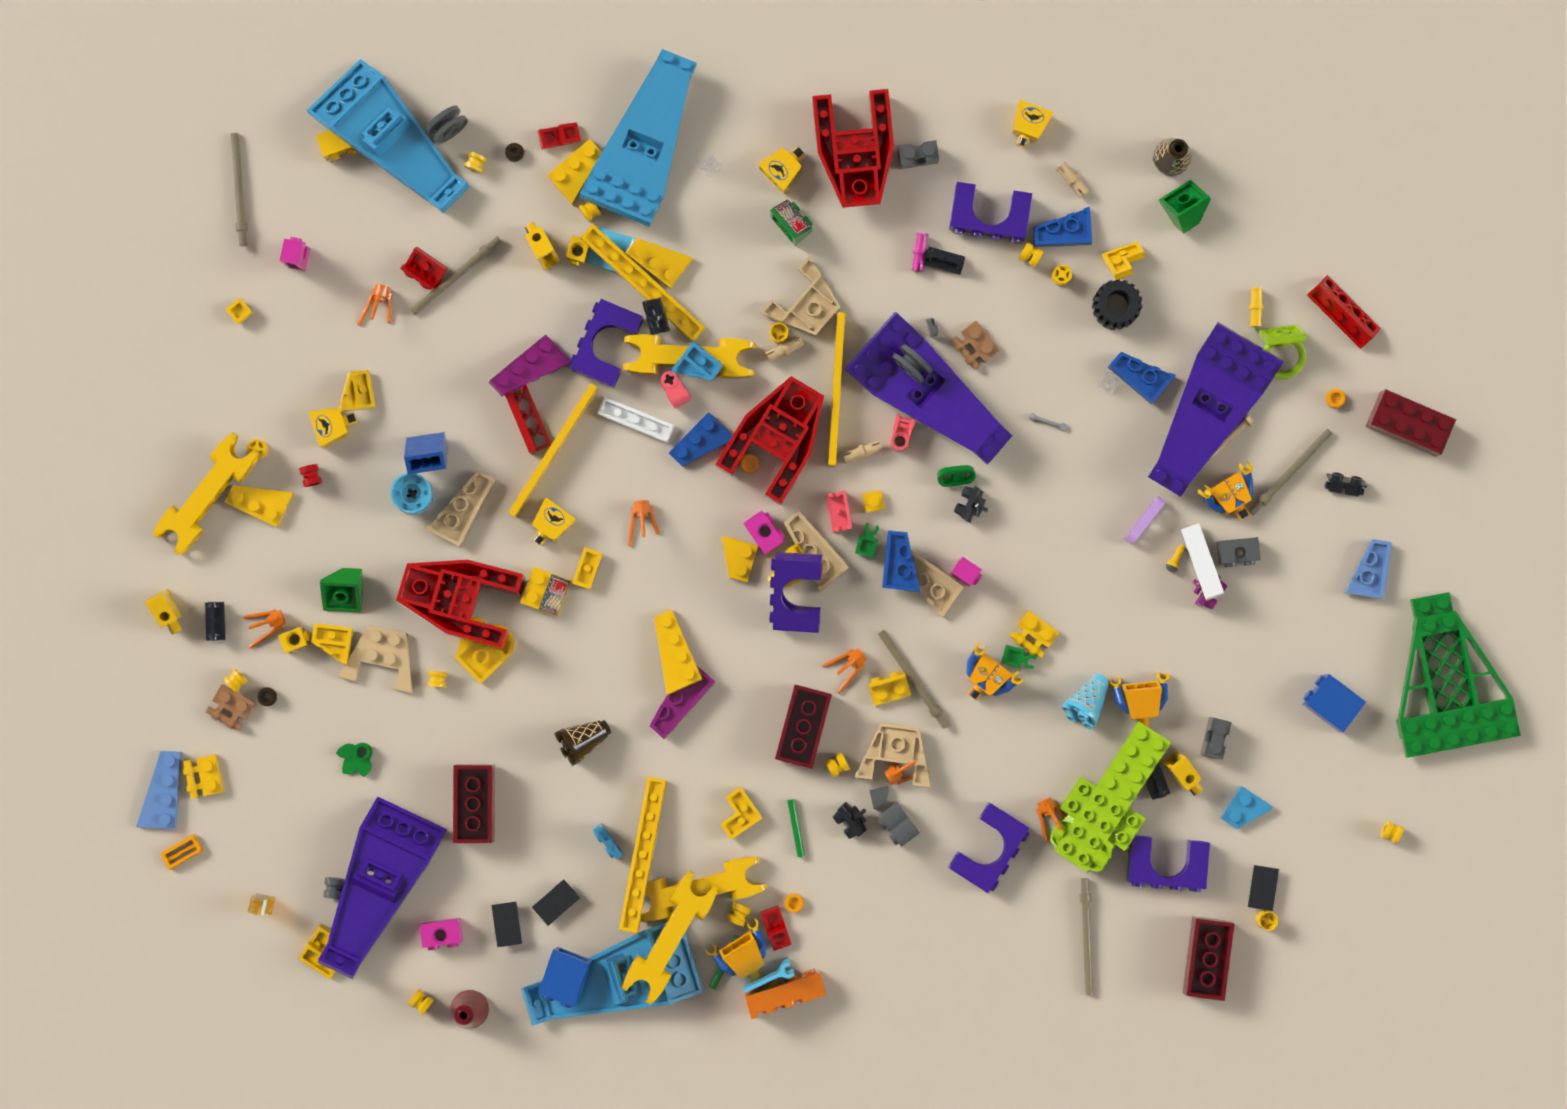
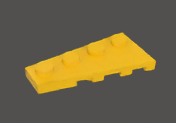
M671 609L655 616L654 620L666 694L670 695L703 679L673 610Z

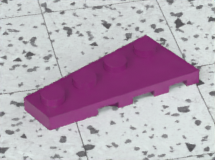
M544 335L489 381V384L503 397L530 382L539 380L547 374L550 375L562 367L569 366L570 360L547 335Z
M699 666L697 667L703 680L670 695L666 694L663 703L650 724V727L663 739L667 738L715 683Z

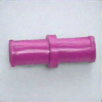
M917 232L916 245L912 252L914 259L911 271L924 272L929 234Z

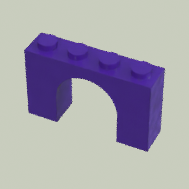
M956 183L949 230H953L954 234L963 235L966 232L972 233L971 236L982 238L985 235L991 236L990 239L1000 241L1004 238L1009 239L1011 243L1024 242L1027 233L1032 193L1014 190L1011 196L1008 217L999 224L988 225L981 222L973 211L976 184Z
M600 299L599 303L596 302L593 307L592 313L594 315L592 320L589 319L586 323L584 330L587 332L584 338L581 337L577 344L579 348L577 355L573 354L569 365H571L572 371L615 388L622 371L620 368L603 362L595 356L593 341L596 335L606 328H618L632 335H638L644 317L604 299Z
M776 552L775 559H771V570L774 571V577L771 576L770 588H774V594H770V606H773V611H770L769 623H773V630L819 633L821 607L795 605L785 597L783 588L787 583L797 579L821 581L823 555Z
M990 802L984 808L979 819L995 828L1001 834L1004 843L1002 854L992 863L980 864L957 851L948 866L949 869L987 893L990 890L994 891L999 883L997 881L1000 874L1004 875L1009 868L1008 861L1010 858L1014 859L1020 850L1017 848L1020 842H1025L1030 834L1028 832L1029 827Z
M1136 835L1129 845L1126 881L1130 882L1131 886L1143 887V884H1151L1150 888L1162 889V885L1170 886L1171 890L1180 891L1182 887H1186L1192 892H1201V889L1207 888L1210 842L1188 840L1186 862L1183 869L1178 874L1169 877L1157 874L1151 865L1152 837Z

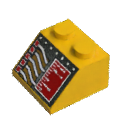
M533 567L520 603L558 617L571 580Z

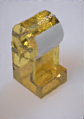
M259 893L252 895L247 912L254 915H271L276 897Z

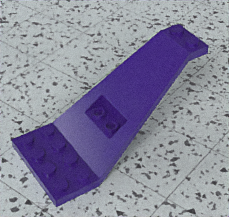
M897 312L890 316L845 368L870 394L969 449L987 465L1012 437L928 342ZM903 344L921 356L933 370L930 375L922 371L920 372L924 378L922 384L909 377L892 359L895 353L904 357L900 350ZM928 377H931L930 383H927ZM916 391H919L918 397L914 396Z
M1217 322L1197 353L1160 457L1149 473L1148 478L1181 497L1194 477L1263 395L1284 361L1220 322ZM1206 394L1209 396V399L1204 400L1202 396ZM1223 404L1226 408L1221 410L1218 406Z
M377 796L359 828L329 939L318 959L319 964L351 979L354 978L361 963L430 863L447 829ZM372 871L374 874L369 875L367 872ZM385 880H391V883L388 884Z

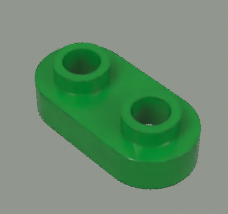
M970 465L945 467L937 473L938 483L943 487L967 485L976 478L975 470Z

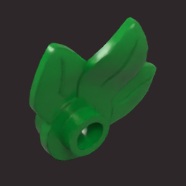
M364 742L357 745L348 743L337 750L336 754L345 759L342 766L343 774H352L358 771L362 777H365L370 772L372 767L370 758L372 757L373 750L369 744ZM362 748L366 750V755L364 756L360 754Z

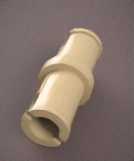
M1066 162L1056 169L1067 181V186L1070 185L1080 198L1090 191L1078 178L1080 176L1075 174Z
M798 335L785 343H779L780 346L765 352V355L769 362L772 363L804 347V343Z
M879 440L864 446L862 444L858 445V448L842 453L846 464L861 458L863 460L867 459V456L882 452Z

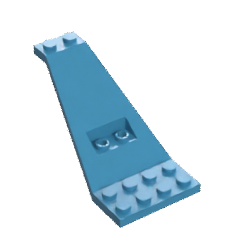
M661 50L653 67L590 172L579 194L580 199L650 227L664 198L689 81L697 67L696 62L667 50Z
M361 59L307 110L308 114L442 213L470 188L467 182L454 173L386 78Z
M667 922L639 932V934H635L588 957L593 960L579 1004L575 1007L566 1008L559 1001L544 999L543 995L538 994L542 980L521 988L532 1026L557 1018L670 1005L702 993L703 989L686 934L683 935L664 970L672 975L664 990L652 1005L646 1003L650 990V985L647 981L638 980L627 991L621 987L635 957L640 955L646 959ZM620 964L623 966L622 971L619 970Z

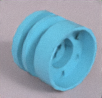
M405 473L394 480L391 487V498L400 511L409 515H417L424 512L430 506L433 500V491L431 485L423 476L417 473L409 475ZM410 490H412L413 492H418L415 494V499H413L412 497L408 498V496L410 495Z

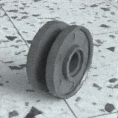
M457 105L445 109L427 125L426 131L429 135L435 134L433 140L436 144H442L452 139L467 125L468 119L465 115L459 116L461 110Z
M903 344L900 350L904 357L895 353L892 359L909 377L922 384L924 378L920 372L922 371L930 375L933 370L921 356Z

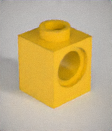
M572 235L565 256L569 264L580 267V264L586 265L590 247L580 237ZM576 248H582L583 254L581 256H574L573 251Z
M298 627L278 635L284 653L289 654L310 645V635L307 629L304 630L303 627ZM295 634L300 637V642L297 645L292 643V637Z

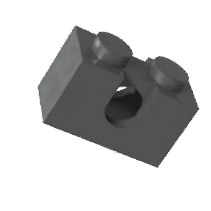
M937 141L923 142L922 145L912 147V144L898 146L900 169L938 164ZM922 158L925 159V160H922V161H914V160H916V159H922Z
M1258 537L1217 542L1219 565L1224 564L1225 568L1236 567V563L1244 562V566L1256 565L1255 561L1261 560ZM1236 548L1242 550L1243 556L1241 558L1235 556Z
M1209 717L1201 755L1223 760L1226 749L1224 741L1226 735H1229L1232 722ZM1211 732H1212V738H1211V741L1209 742V737H1210V734H1211Z

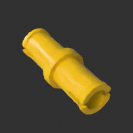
M1251 288V305H1249V309H1251V327H1262V310L1264 309V305H1262L1263 288Z

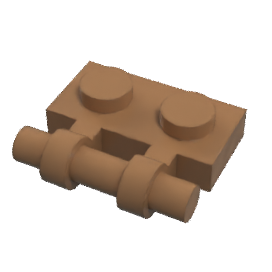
M974 321L961 332L965 338L964 340L960 341L957 336L951 339L955 345V350L963 355L967 365L970 364L974 370L980 366L976 361L977 358L980 357L985 363L1000 351L977 321ZM967 344H970L975 350L974 354H971L965 347Z
M221 684L212 700L218 704V707L214 709L209 706L205 713L211 715L212 719L227 724L226 727L240 731L243 724L237 722L239 717L247 720L256 702ZM224 709L233 713L231 718L222 713Z

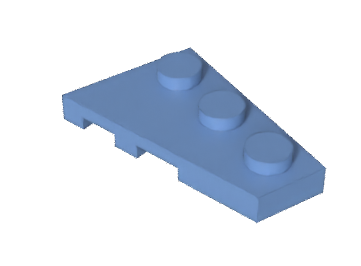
M1370 540L1344 592L1345 594L1384 599L1392 542Z

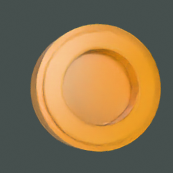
M1340 389L1330 390L1325 397L1326 404L1334 409L1341 407L1346 400L1344 392Z
M747 454L743 457L741 468L744 472L751 474L759 469L760 461L757 456Z
M791 893L785 898V907L789 912L797 913L802 910L804 900L801 895Z

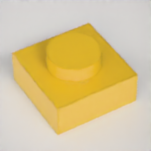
M238 298L225 309L238 325L253 314L242 298Z
M881 490L862 494L866 513L885 509Z

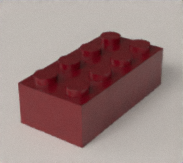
M1385 389L1379 393L1365 427L1436 457L1442 455L1457 419Z
M794 685L775 756L776 760L810 769L813 768L832 694Z
M495 764L453 765V843L495 842Z
M1192 916L1182 992L1184 995L1225 1001L1235 923L1226 920Z

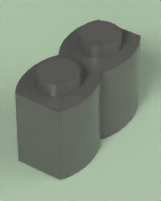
M897 801L878 815L880 817L878 820L879 824L884 830L886 828L889 829L892 833L889 837L895 845L900 844L902 847L920 833Z

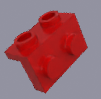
M415 247L407 262L400 269L404 271L407 277L418 281L423 288L432 290L440 284L448 267L419 247Z

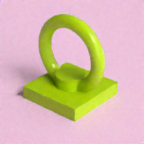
M1296 324L1258 329L1259 337L1266 343L1263 349L1268 352L1274 346L1288 347L1294 345L1298 350L1299 357L1296 365L1289 371L1277 372L1274 378L1283 380L1297 375L1306 362V350L1301 342L1306 341V333Z

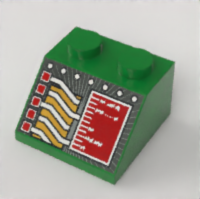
M787 199L770 210V218L796 246L812 232L811 226L813 224L807 216L803 217L799 213L800 208L794 201L791 203Z

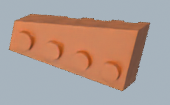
M810 969L804 972L805 975L797 977L794 974L792 978H786L785 981L778 982V979L767 982V986L761 988L759 986L746 992L745 999L751 1020L758 1018L757 1013L770 1014L778 1010L777 1007L789 1008L796 1005L798 1001L804 1003L825 996L826 991L820 970Z

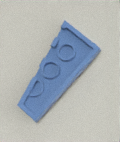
M160 752L136 827L176 829L182 752Z

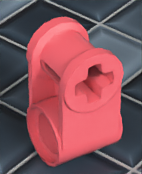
M667 371L662 374L661 385L674 409L691 400L686 388L674 372ZM666 376H669V378H674L672 385H670L669 383H664L666 381Z
M897 413L891 439V448L894 451L902 452L907 448L915 424L914 418L902 417ZM902 438L905 445L898 447L895 445L894 440Z

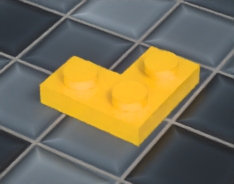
M1137 241L1102 253V258L1114 279L1119 280L1133 275V268L1130 263L1145 258V254Z
M741 786L725 797L735 811V814L720 825L730 840H732L763 818Z

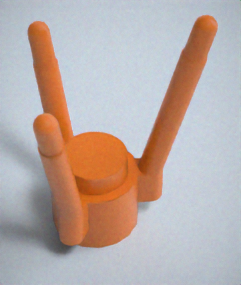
M382 284L375 285V289H372L371 296L357 323L358 326L362 324L373 300L375 302L370 319H374L379 302L385 303V300H387V322L391 323V300L393 294L389 293L390 287Z
M634 501V507L631 508L629 547L632 545L636 514L640 518L642 537H645L644 517H648V513L656 535L659 534L653 514V507L649 506V501Z
M274 609L268 612L243 616V619L268 616L267 620L250 625L249 629L269 624L270 628L274 627L250 644L249 648H253L275 632L283 629L282 625H285L286 621L281 610L277 611Z
M859 648L854 651L851 649L847 653L822 665L825 668L847 658L848 663L836 672L837 675L850 666L856 667L837 691L838 694L845 689L857 672L865 666L864 662L867 658Z
M916 760L907 763L901 768L897 766L899 763H893L888 766L885 775L892 785L896 782L900 785L905 781L912 780L914 774L903 777V771L914 765Z
M1051 797L1038 802L1039 808L1036 809L1045 842H1048L1043 813L1045 816L1051 815L1059 830H1062V827L1054 812L1057 811L1062 819L1066 817L1057 806L1055 800L1052 801Z

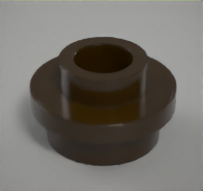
M511 143L506 147L505 155L509 161L518 162L524 156V149L518 143ZM513 149L518 150V153L516 155L511 154V151Z
M270 687L262 688L257 695L258 702L263 706H272L277 700L276 691ZM266 693H269L271 695V698L268 701L265 699Z

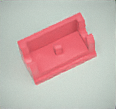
M846 491L826 495L833 533L852 530Z

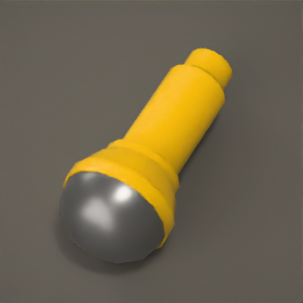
M1180 544L1172 559L1166 563V568L1169 572H1176L1179 569V560L1184 553L1185 546Z

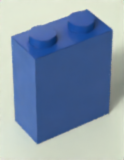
M445 432L406 438L404 460L408 475L446 469L448 446Z
M1330 674L1320 675L1315 681L1316 687L1313 691L1309 690L1303 699L1305 701L1302 705L1335 730L1344 733L1366 701Z
M556 947L552 950L538 994L543 995V998L546 1000L559 1001L566 1008L575 1007L579 1004L593 960Z

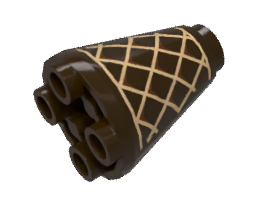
M1168 138L1157 145L1154 150L1153 162L1160 172L1173 177L1183 173L1188 168L1192 155L1189 146L1184 140Z
M598 720L563 728L555 732L554 735L563 746L560 750L564 758H568L571 766H574L600 745L611 734V730L605 720Z

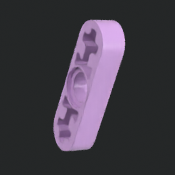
M1157 496L1128 532L1124 540L1132 545L1166 501Z

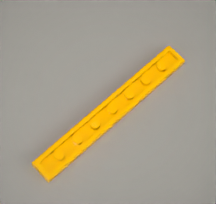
M594 224L582 234L580 239L646 300L662 297L667 319L689 340L693 342L704 331L705 327Z
M842 312L837 313L828 456V465L830 467H836L845 324V313Z
M592 383L583 394L509 510V513L517 518L597 393L598 388Z
M647 777L619 925L620 931L639 934L667 780Z

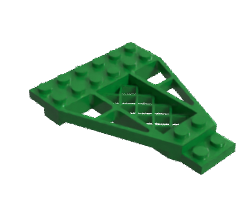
M1450 592L1410 599L1414 616L1413 634L1398 719L1396 720L1399 737L1403 742L1405 757L1410 758L1521 736L1513 697L1457 612L1453 611ZM1454 630H1455V631H1456V635H1454V634L1451 633L1450 631H1454ZM1443 633L1440 640H1437L1432 636L1434 634ZM1447 634L1456 639L1451 648L1442 643ZM1428 638L1437 643L1432 652L1424 647ZM1466 638L1487 668V672L1476 674L1472 672ZM1457 644L1459 645L1460 654L1454 651ZM1440 645L1448 650L1443 659L1435 654ZM1417 650L1423 684L1410 686L1414 657ZM1425 652H1427L1428 654H1430L1427 659H1426ZM1451 653L1460 658L1455 666L1446 662ZM1432 657L1441 662L1436 670L1428 666ZM1461 663L1463 664L1464 673L1458 670ZM1444 664L1452 669L1447 678L1439 673ZM1429 670L1433 673V675L1431 676V678H1430ZM1455 672L1463 676L1459 685L1450 681ZM1491 674L1505 698L1479 703L1474 679ZM1436 676L1444 680L1440 689L1431 684ZM1465 681L1467 684L1468 692L1461 688ZM1448 683L1456 688L1451 697L1442 692ZM1424 687L1430 713L1405 718L1408 691ZM1433 689H1434L1435 691H1437V694L1435 695V697H1434ZM1459 691L1467 695L1463 704L1454 700ZM1440 694L1449 699L1444 708L1435 703ZM1452 702L1459 706V708L1447 710Z

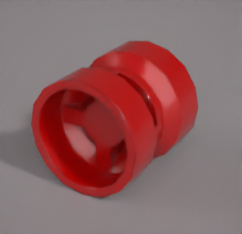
M318 464L299 468L300 474L304 478L302 481L303 487H311L323 483L322 478L318 476Z

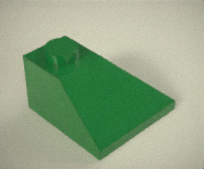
M1189 180L1160 198L1159 202L1173 224L1184 234L1200 224L1211 199L1192 180Z
M341 568L320 580L323 611L362 612V569Z

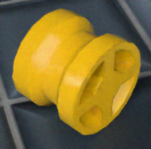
M469 152V159L465 162L464 167L471 171L482 173V165L486 163L487 158L480 154Z
M590 202L578 206L588 222L592 221L593 217L601 215L597 206Z
M1059 265L1052 272V281L1058 286L1066 285L1072 277V271L1066 265Z
M253 439L248 443V454L256 449L260 453L259 459L265 458L268 455L269 447L264 441Z
M236 668L232 670L230 676H226L223 679L236 693L242 685L248 683L246 677Z
M428 671L430 681L427 686L447 687L445 678L448 676V672Z
M1388 820L1383 826L1380 837L1383 839L1388 838L1392 843L1397 844L1404 828L1400 825L1396 826L1392 821Z

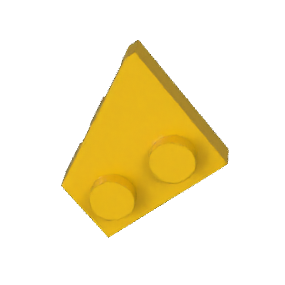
M369 370L349 372L338 411L347 412L375 408Z
M722 536L729 578L748 583L758 545Z
M314 623L311 642L344 665H348L353 628Z

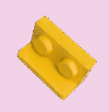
M901 671L890 673V678L883 679L880 676L871 679L872 683H869L868 686L874 706L911 696L906 673L901 674Z

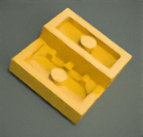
M321 923L298 959L323 976L331 979L336 971L318 963V959L327 945L331 929Z

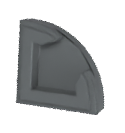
M934 318L926 319L930 338L937 336L938 328L935 325Z
M888 786L869 790L873 809L885 803L889 794Z

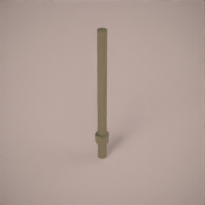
M231 133L237 211L236 231L238 232L239 246L243 247L247 246L246 231H248L247 222H245L239 134Z
M496 236L487 245L484 244L480 247L479 252L410 309L412 313L416 315L483 257H488L492 253L491 251L502 242L500 238Z
M1326 429L1266 493H1262L1257 498L1258 501L1248 510L1250 514L1254 516L1263 506L1268 505L1273 495L1333 434L1329 429Z
M885 630L881 631L878 634L930 709L929 713L931 716L937 719L943 729L949 726V723L941 713L942 710L939 705L936 706Z
M1081 878V894L1079 896L1080 902H1082L1085 995H1093L1089 903L1091 902V894L1089 893V878Z

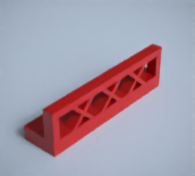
M1328 275L1307 294L1360 349L1381 330Z
M527 385L523 386L520 395L514 392L505 395L529 453L534 454L550 447V439ZM521 399L530 402L528 413L520 410L519 404ZM529 416L536 418L538 421L535 430L529 428L526 424ZM536 433L544 436L546 444L536 447L534 443Z

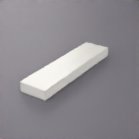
M603 397L597 412L599 416L665 443H668L675 427L673 424L607 397Z
M1200 524L1181 529L1206 601L1224 595Z

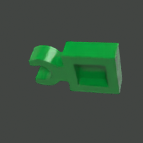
M866 523L864 526L866 535H859L855 554L873 558L878 539H874L873 536L877 534L879 526L876 525L875 530L871 532L868 530L869 523Z
M1006 644L1001 663L1020 668L1021 663H1023L1026 668L1034 669V666L1028 664V659H1036L1037 656L1033 654L1025 656L1024 649Z

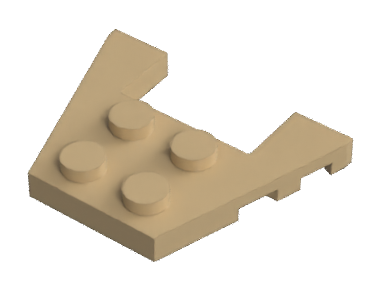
M808 256L800 265L798 271L812 282L787 312L771 299L760 313L816 336L841 306L816 268L813 260Z
M368 625L350 655L348 665H344L339 678L357 681L361 662L398 669L395 690L413 693L407 633Z
M880 723L855 774V778L873 780L875 760L907 764L916 760L912 785L930 788L919 727Z

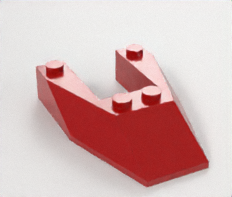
M888 89L869 91L872 128L835 132L831 94L812 96L818 155L842 208L881 204L894 148Z
M790 376L744 416L715 466L733 476L751 444L754 443L784 461L765 493L767 498L782 505L811 456L824 395Z
M471 560L407 563L396 601L446 634L505 652L510 635L509 631L471 620L481 586L521 597L526 577L521 573Z

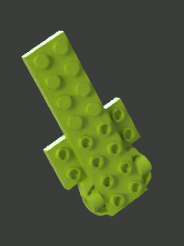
M1138 721L1098 784L1095 786L1080 776L1061 805L1060 809L1066 812L1068 816L1059 822L1062 830H1059L1056 825L1051 832L1050 841L1055 847L1054 851L1087 873L1089 871L1098 873L1102 871L1109 863L1116 846L1126 851L1146 821V818L1132 810L1130 806L1164 756L1171 742Z

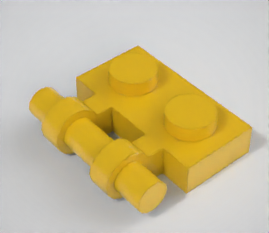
M1027 610L1017 624V627L1022 629V632L1019 635L1013 630L1009 637L1015 640L1014 643L1018 646L1022 645L1029 650L1028 653L1036 655L1041 659L1045 652L1040 650L1039 647L1043 644L1049 648L1059 632ZM1027 634L1036 639L1034 645L1025 639Z
M217 754L196 758V767H192L191 760L183 761L185 768L183 773L186 775L188 783L186 788L187 792L190 793L191 799L198 798L197 790L202 789L203 796L224 792ZM199 772L201 781L199 784L195 783L194 773Z

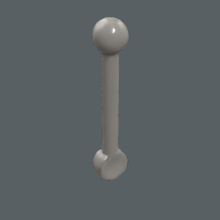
M1034 413L1029 414V419L1032 421L1038 420L1059 427L1062 431L1067 429L1065 423L1059 424L1038 417Z

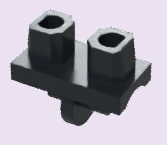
M662 297L643 301L642 304L651 335L670 331Z
M965 486L961 496L968 499L966 506L958 503L954 512L969 523H971L973 516L979 517L982 511L987 513L988 508L984 507L986 499L982 498L984 491L976 486L974 488Z
M845 802L837 809L838 811L833 816L837 824L842 823L844 820L848 823L849 827L844 830L848 839L855 836L859 837L867 830L863 824L867 821L863 816L866 812L865 808L859 811L856 805L851 808Z

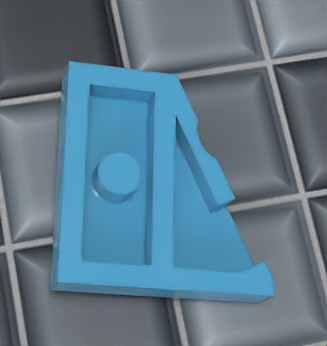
M693 341L671 371L712 381L724 365Z
M1240 786L1220 819L1239 829L1271 810L1273 806Z
M602 823L593 829L595 837L607 847L605 850L611 858L615 857L618 860L624 855Z

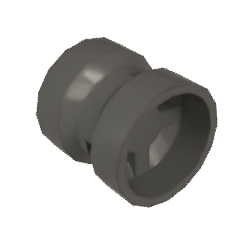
M325 877L324 884L326 885V890L323 892V897L340 899L344 879Z

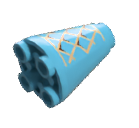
M1098 673L1092 676L1063 703L1061 708L1067 713L1066 717L1074 723L1078 721L1087 729L1092 730L1098 722L1108 690L1109 680Z

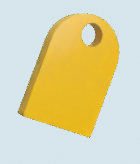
M492 624L493 626L507 629L502 625ZM509 629L507 630L510 635L505 652L469 641L454 655L480 684L512 654L515 643Z

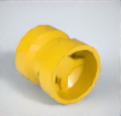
M1027 242L1018 259L1029 262V265L1035 268L1044 251L1033 248V245Z
M777 322L771 326L770 338L774 343L779 344L787 340L788 328L785 324Z
M842 752L833 759L825 760L833 778L838 776L841 771L846 772L850 769Z
M734 901L732 912L728 913L726 919L743 927L746 922L745 917L749 915L751 908Z
M1261 910L1257 913L1255 921L1260 928L1271 931L1277 927L1278 917L1276 914L1268 910Z
M418 989L408 1002V1005L418 1009V1013L423 1016L434 1002V999L425 996L424 992Z

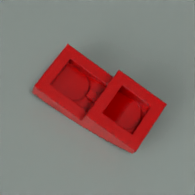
M577 122L560 124L557 127L539 129L537 131L541 150L581 141Z
M779 906L760 911L773 951L792 945Z

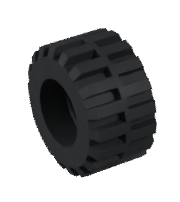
M1110 280L1099 288L1092 300L1093 315L1098 318V323H1103L1105 328L1108 326L1112 330L1115 328L1120 330L1128 327L1136 320L1141 313L1140 310L1143 304H1141L1142 296H1139L1140 291L1134 288V284H1128L1127 280ZM1117 294L1126 300L1128 308L1124 314L1116 315L1109 311L1106 301L1110 295Z

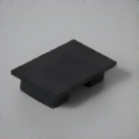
M1254 865L1248 907L1273 911L1279 869Z
M563 879L532 908L549 926L578 901L580 897Z
M517 902L491 905L497 947L522 944Z

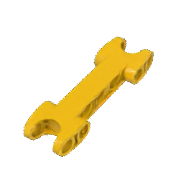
M639 334L625 336L624 343L637 346L641 350V356L635 362L623 364V371L643 375H658L659 366H675L689 346L660 345L659 335ZM720 338L719 347H702L724 365L718 373L719 378L739 379L754 376V370L740 366L737 362V357L743 351L754 350L756 347L755 342L735 338Z
M235 432L229 434L211 453L209 459L215 465L179 510L174 505L171 506L161 517L153 531V535L159 539L169 530H173L178 536V543L174 550V553L178 556L184 554L201 536L204 530L197 524L233 478L241 483L252 471L260 457V453L255 449L244 458H239L235 453V445L239 436Z
M741 857L723 862L725 872L692 880L690 885L692 893L701 896L714 884L718 887L716 895L730 892L732 900H738L766 890V883L753 884L745 876V872L750 866L761 862L760 857ZM665 877L648 881L646 895L651 899L652 906L650 910L642 914L641 922L656 921L671 916L673 912L672 906L675 905L669 902V898L677 884L667 886Z
M690 870L680 880L669 898V902L676 905L648 956L646 959L640 955L635 957L621 987L627 991L634 982L638 980L647 981L650 985V990L646 1003L649 1005L655 1002L667 985L672 974L664 970L694 916L700 920L705 918L718 891V887L713 884L705 894L701 896L694 895L690 888L694 873Z

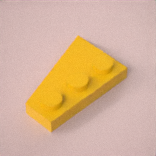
M591 139L547 175L571 205L575 202L577 195L582 190L590 172L602 153Z
M635 238L625 252L626 255L669 288L674 285L693 259V257L639 238Z
M233 485L225 503L278 527L294 493Z

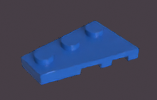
M1090 206L1079 212H1073L1065 217L1034 226V247L1092 245Z
M1120 352L1108 366L1113 373L1150 404L1156 400L1176 376L1173 373L1160 370L1159 367L1148 365L1142 362V360Z
M708 412L669 454L683 467L727 444L733 435Z
M888 530L882 588L921 592L908 532Z

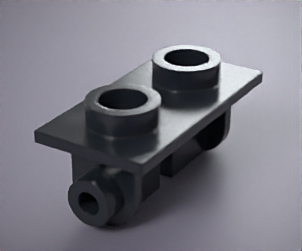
M929 247L924 265L961 275L965 256Z
M1338 472L1326 474L1329 482H1325L1324 488L1328 489L1329 492L1342 493L1343 487H1346V495L1359 497V495L1363 496L1364 488H1367L1365 481L1361 477H1345Z
M224 602L205 603L206 641L226 640Z
M1158 763L1146 782L1152 800L1163 798L1170 794L1160 764Z

